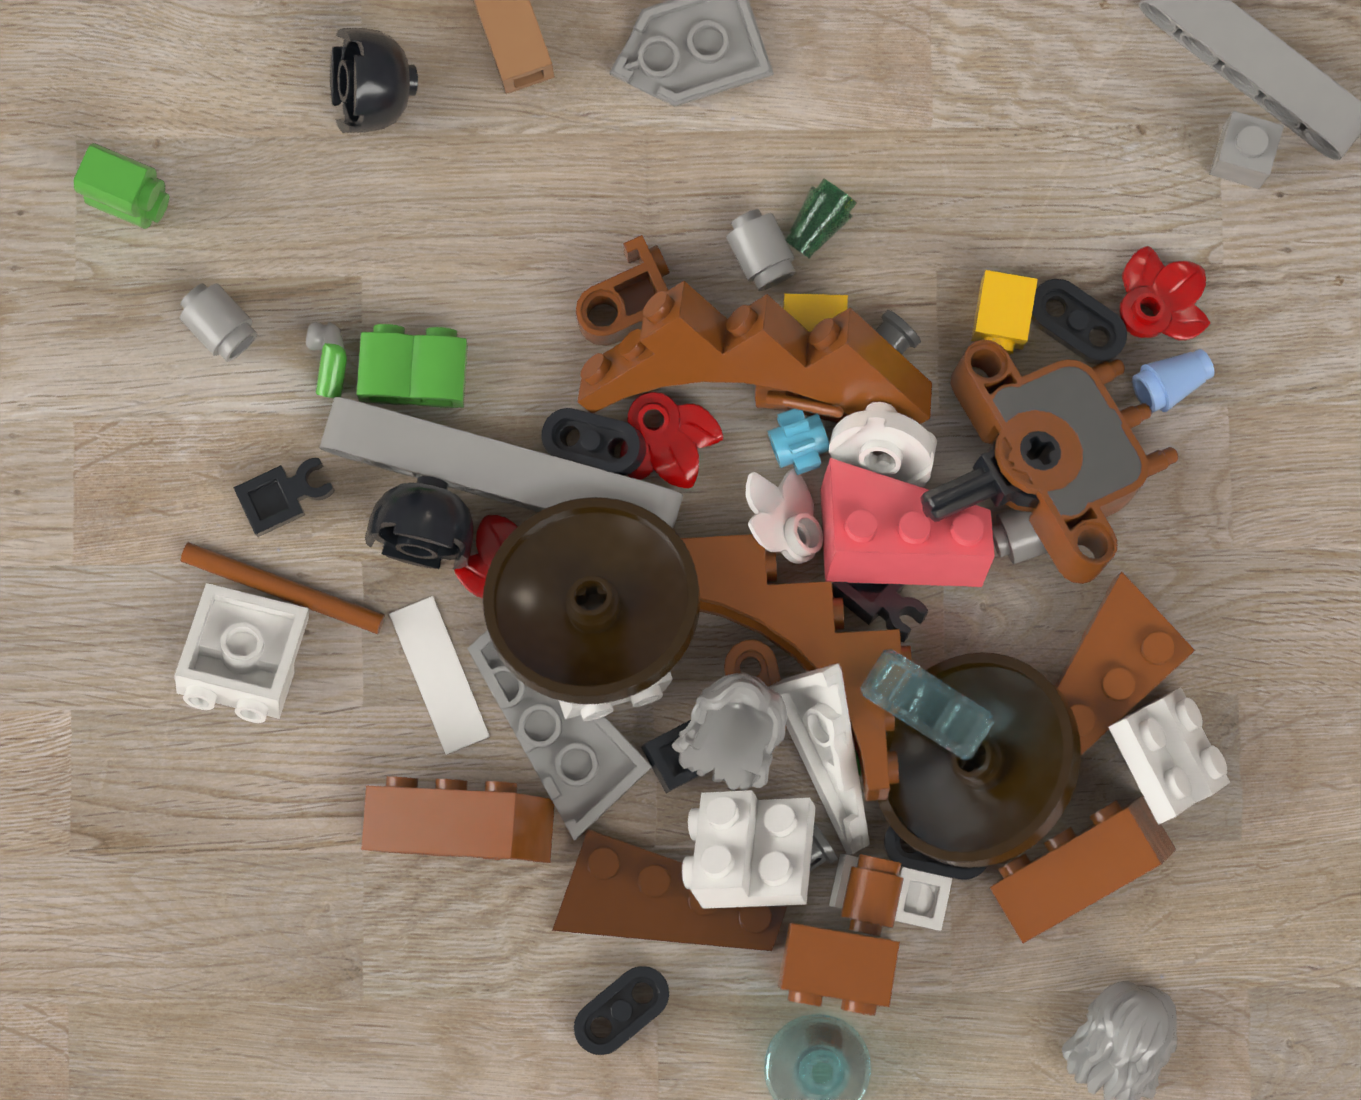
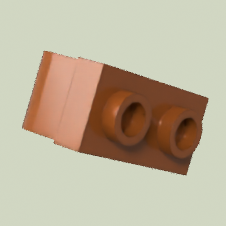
M643 235L623 243L624 255L628 263L639 260L640 264L591 286L582 293L577 301L576 316L580 332L586 340L595 345L606 346L615 344L623 340L631 331L642 329L643 309L646 303L656 293L668 291L662 278L670 274L665 259L657 245L648 248ZM600 304L610 305L617 311V318L609 326H596L588 319L592 308Z

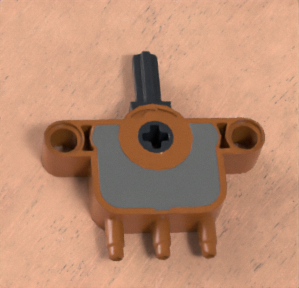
M984 339L975 341L967 348L951 374L950 384L956 398L982 442L991 445L986 453L980 455L972 467L974 471L923 493L921 503L926 517H930L935 522L991 498L996 508L1006 504L1014 510L1032 512L1029 516V522L1058 571L1067 580L1073 583L1084 584L1094 580L1112 560L1117 551L1118 540L1106 517L1124 508L1144 485L1148 477L1167 469L1169 465L1177 462L1178 453L1174 448L1168 447L1162 451L1157 450L1148 455L1145 454L1131 428L1140 425L1142 421L1150 418L1152 414L1150 406L1146 403H1141L1137 406H1129L1119 410L1105 387V384L1112 382L1115 377L1124 374L1125 366L1121 360L1115 359L1110 362H1103L1091 368L1081 361L1066 359L1052 363L1022 377L1007 351L1000 344ZM972 367L983 370L988 375V378L976 374ZM1078 545L1090 549L1094 558L1085 556L1080 551Z

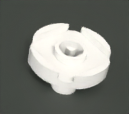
M873 402L866 407L865 411L852 413L837 423L832 432L828 454L830 453L832 459L923 488L931 478L937 439L918 422L897 413L892 405L884 402ZM873 451H882L888 454L883 453L877 456L873 454Z

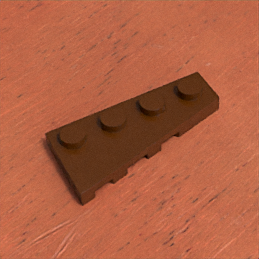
M587 830L552 931L772 951L788 905L702 908L691 890L687 889L684 885L682 862Z

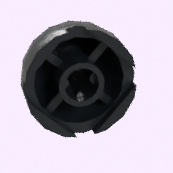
M342 28L338 30L336 36L344 39L343 47H332L330 61L332 106H339L342 103L345 119H335L338 128L342 133H366L382 130L396 123L407 107L409 96H415L417 93L418 73L416 66L408 65L406 54L393 37L379 30L366 28Z
M420 476L417 478L416 483H402L391 488L376 502L369 518L365 541L369 547H372L375 540L384 544L382 555L407 564L439 569L442 559H455L453 569H461L468 565L473 545L474 527L470 509L459 496L448 491L447 482L435 477Z

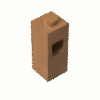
M473 0L506 94L555 78L553 65L530 0Z

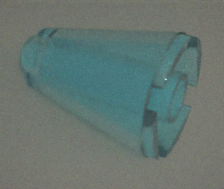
M805 1015L788 1022L772 1038L764 1061L765 1081L774 1100H862L870 1082L871 1059L864 1040L848 1023L830 1015ZM819 1062H826L832 1067L831 1077L824 1083L815 1082L811 1076L813 1066Z

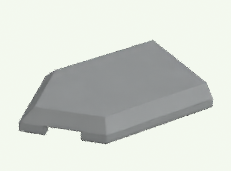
M669 0L642 9L621 54L618 55L609 74L676 107L773 76V70L749 0Z

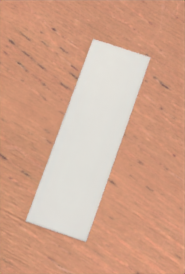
M431 596L389 613L445 754L447 755L490 737L434 597Z

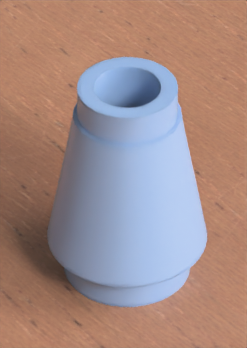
M1198 349L1194 352L1142 365L1140 372L1133 375L1132 385L1139 402L1148 404L1152 413L1157 410L1167 412L1204 384L1206 380L1214 377L1215 371L1208 354L1204 350Z

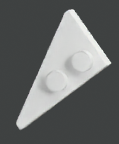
M839 664L787 677L769 686L771 690L781 695L787 711L785 725L846 854L851 855L870 845L842 670Z

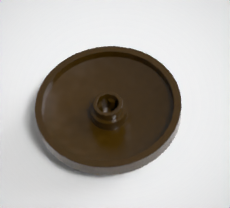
M603 497L573 499L550 506L525 520L506 538L496 552L486 576L483 592V610L486 627L494 649L507 669L518 680L534 691L555 700L575 704H601L622 700L642 692L661 680L680 661L691 643L698 624L700 589L697 572L689 550L675 530L664 520L647 509L630 502Z
M980 652L946 659L919 674L902 690L901 694L893 702L894 714L896 716L895 731H886L887 752L897 751L899 783L890 784L887 800H877L885 819L902 840L919 852L939 862L960 867H983L998 864L1022 854L1039 842L1055 826L1068 806L1076 787L1081 763V744L1073 711L1060 690L1048 678L1032 666L1016 658L997 653Z

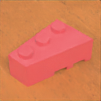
M830 458L820 488L825 582L982 587L995 557L991 510L973 505L935 522L930 517H926L921 503V496L929 491L928 489Z

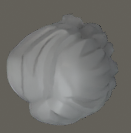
M734 673L723 676L702 690V694L697 698V704L691 712L690 723L686 729L680 731V737L674 741L672 747L680 753L679 763L683 769L688 768L691 772L697 771V775L701 777L714 769L712 781L718 783L724 780L731 791H735L738 787L741 790H747L750 787L761 788L768 782L769 766L773 760L772 753L776 746L778 747L780 742L784 741L785 724L787 721L785 703L779 693L767 687L758 677L747 673Z
M1130 981L1116 982L1105 988L1091 1002L1086 1015L1087 1022L1080 1026L1075 1035L1064 1043L1062 1053L1063 1057L1067 1060V1071L1069 1074H1075L1074 1080L1076 1083L1087 1084L1089 1093L1095 1094L1104 1086V1100H1113L1114 1098L1115 1100H1140L1141 1097L1153 1099L1156 1094V1088L1159 1086L1158 1077L1162 1067L1168 1064L1171 1054L1177 1048L1176 1006L1168 994L1153 986H1136Z

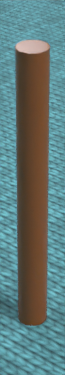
M189 542L185 545L180 561L296 605L309 608L315 612L377 635L385 619V615Z

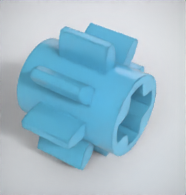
M791 409L777 414V421L780 427L768 430L767 432L779 467L782 468L793 464L797 475L820 468L822 463L819 455L828 452L830 445L820 416L814 414L805 418L803 411L798 409Z

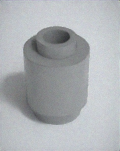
M755 209L737 217L731 222L734 230L726 238L748 282L754 281L758 291L772 288L796 273L791 263L795 257L773 213L762 215L759 209Z
M204 283L199 284L181 301V306L184 310L180 315V320L214 356L221 355L226 362L242 354L257 337V332L251 327L252 319L219 284H213L208 288Z
M1011 509L996 514L998 525L992 527L993 543L1000 558L1008 555L1011 562L1016 564L1048 553L1029 522V516L1032 512Z

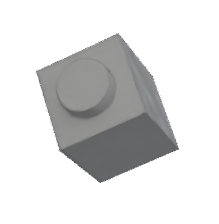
M1233 111L1223 126L1209 175L1260 189L1271 173L1284 125Z

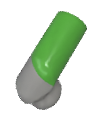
M313 322L308 327L306 346L310 350H322L316 394L329 398L341 397L347 365V356L341 330L331 322H328L327 325Z

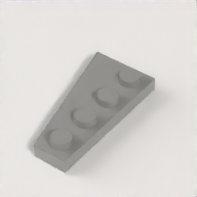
M486 630L467 649L575 841L637 783L652 766L605 716L591 721H583L581 715L565 719L559 700L534 691L518 680L507 669L494 649L488 630Z

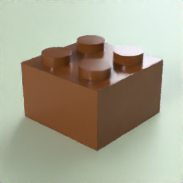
M790 923L787 929L778 988L789 990L788 1000L790 1002L821 1007L823 996L842 999L841 1010L875 1016L877 1005L890 1007L900 942Z

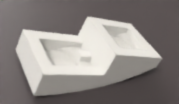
M840 854L829 906L842 909L851 866L857 867L859 857ZM901 867L899 877H903L904 880L895 921L941 931L952 878Z

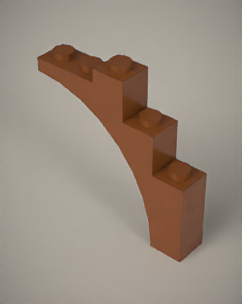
M682 281L667 292H658L650 298L643 309L642 329L631 331L621 343L603 354L597 353L584 364L580 373L581 382L577 400L588 412L595 413L624 398L661 387L699 382L747 383L783 389L828 405L840 407L848 415L858 411H865L866 407L873 402H884L892 405L897 413L922 424L929 420L931 415L932 382L851 308L846 309L832 319L826 318L809 332L774 299L766 294L750 305L740 306L727 319L687 282Z
M753 534L681 538L690 552L697 572L700 589V612L723 617L761 634L792 656L807 672L839 664L842 670L854 749L859 759L866 801L887 800L890 784L899 783L897 751L887 752L886 731H895L893 699H883V695L901 694L903 678L912 677L911 646H901L900 629L835 633V630L844 629V606L842 597L833 598L832 581L767 585V582H777L776 552L765 550L757 542Z

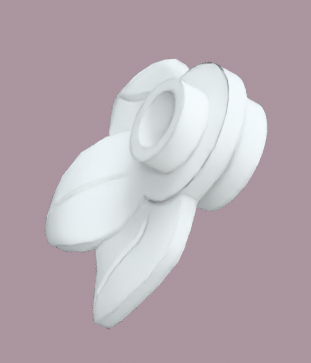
M792 468L786 473L779 487H777L758 473H750L746 483V498L749 507L755 513L748 522L754 538L766 550L781 552L792 563L802 564L810 561L822 547L823 533L820 524L813 516L814 503L802 476L797 475L795 468Z

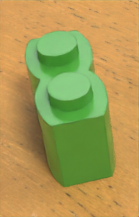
M96 143L89 145L73 182L75 192L83 195L85 204L143 229L149 228L152 221L158 223L162 219L170 195L165 193V182L157 178L155 168Z
M377 324L374 325L373 332H361L357 397L359 401L388 405L464 408L468 354L467 339L457 337V330L444 327L427 328L426 335L405 334V328L402 326Z

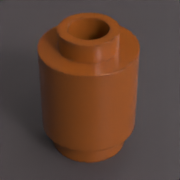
M859 854L857 867L851 866L840 917L851 919L849 930L880 936L882 926L894 927L904 880L903 877H899L901 863Z

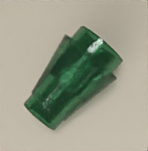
M823 178L817 188L811 186L790 229V234L786 238L787 243L810 259L815 251H818L854 217L850 212L857 202Z

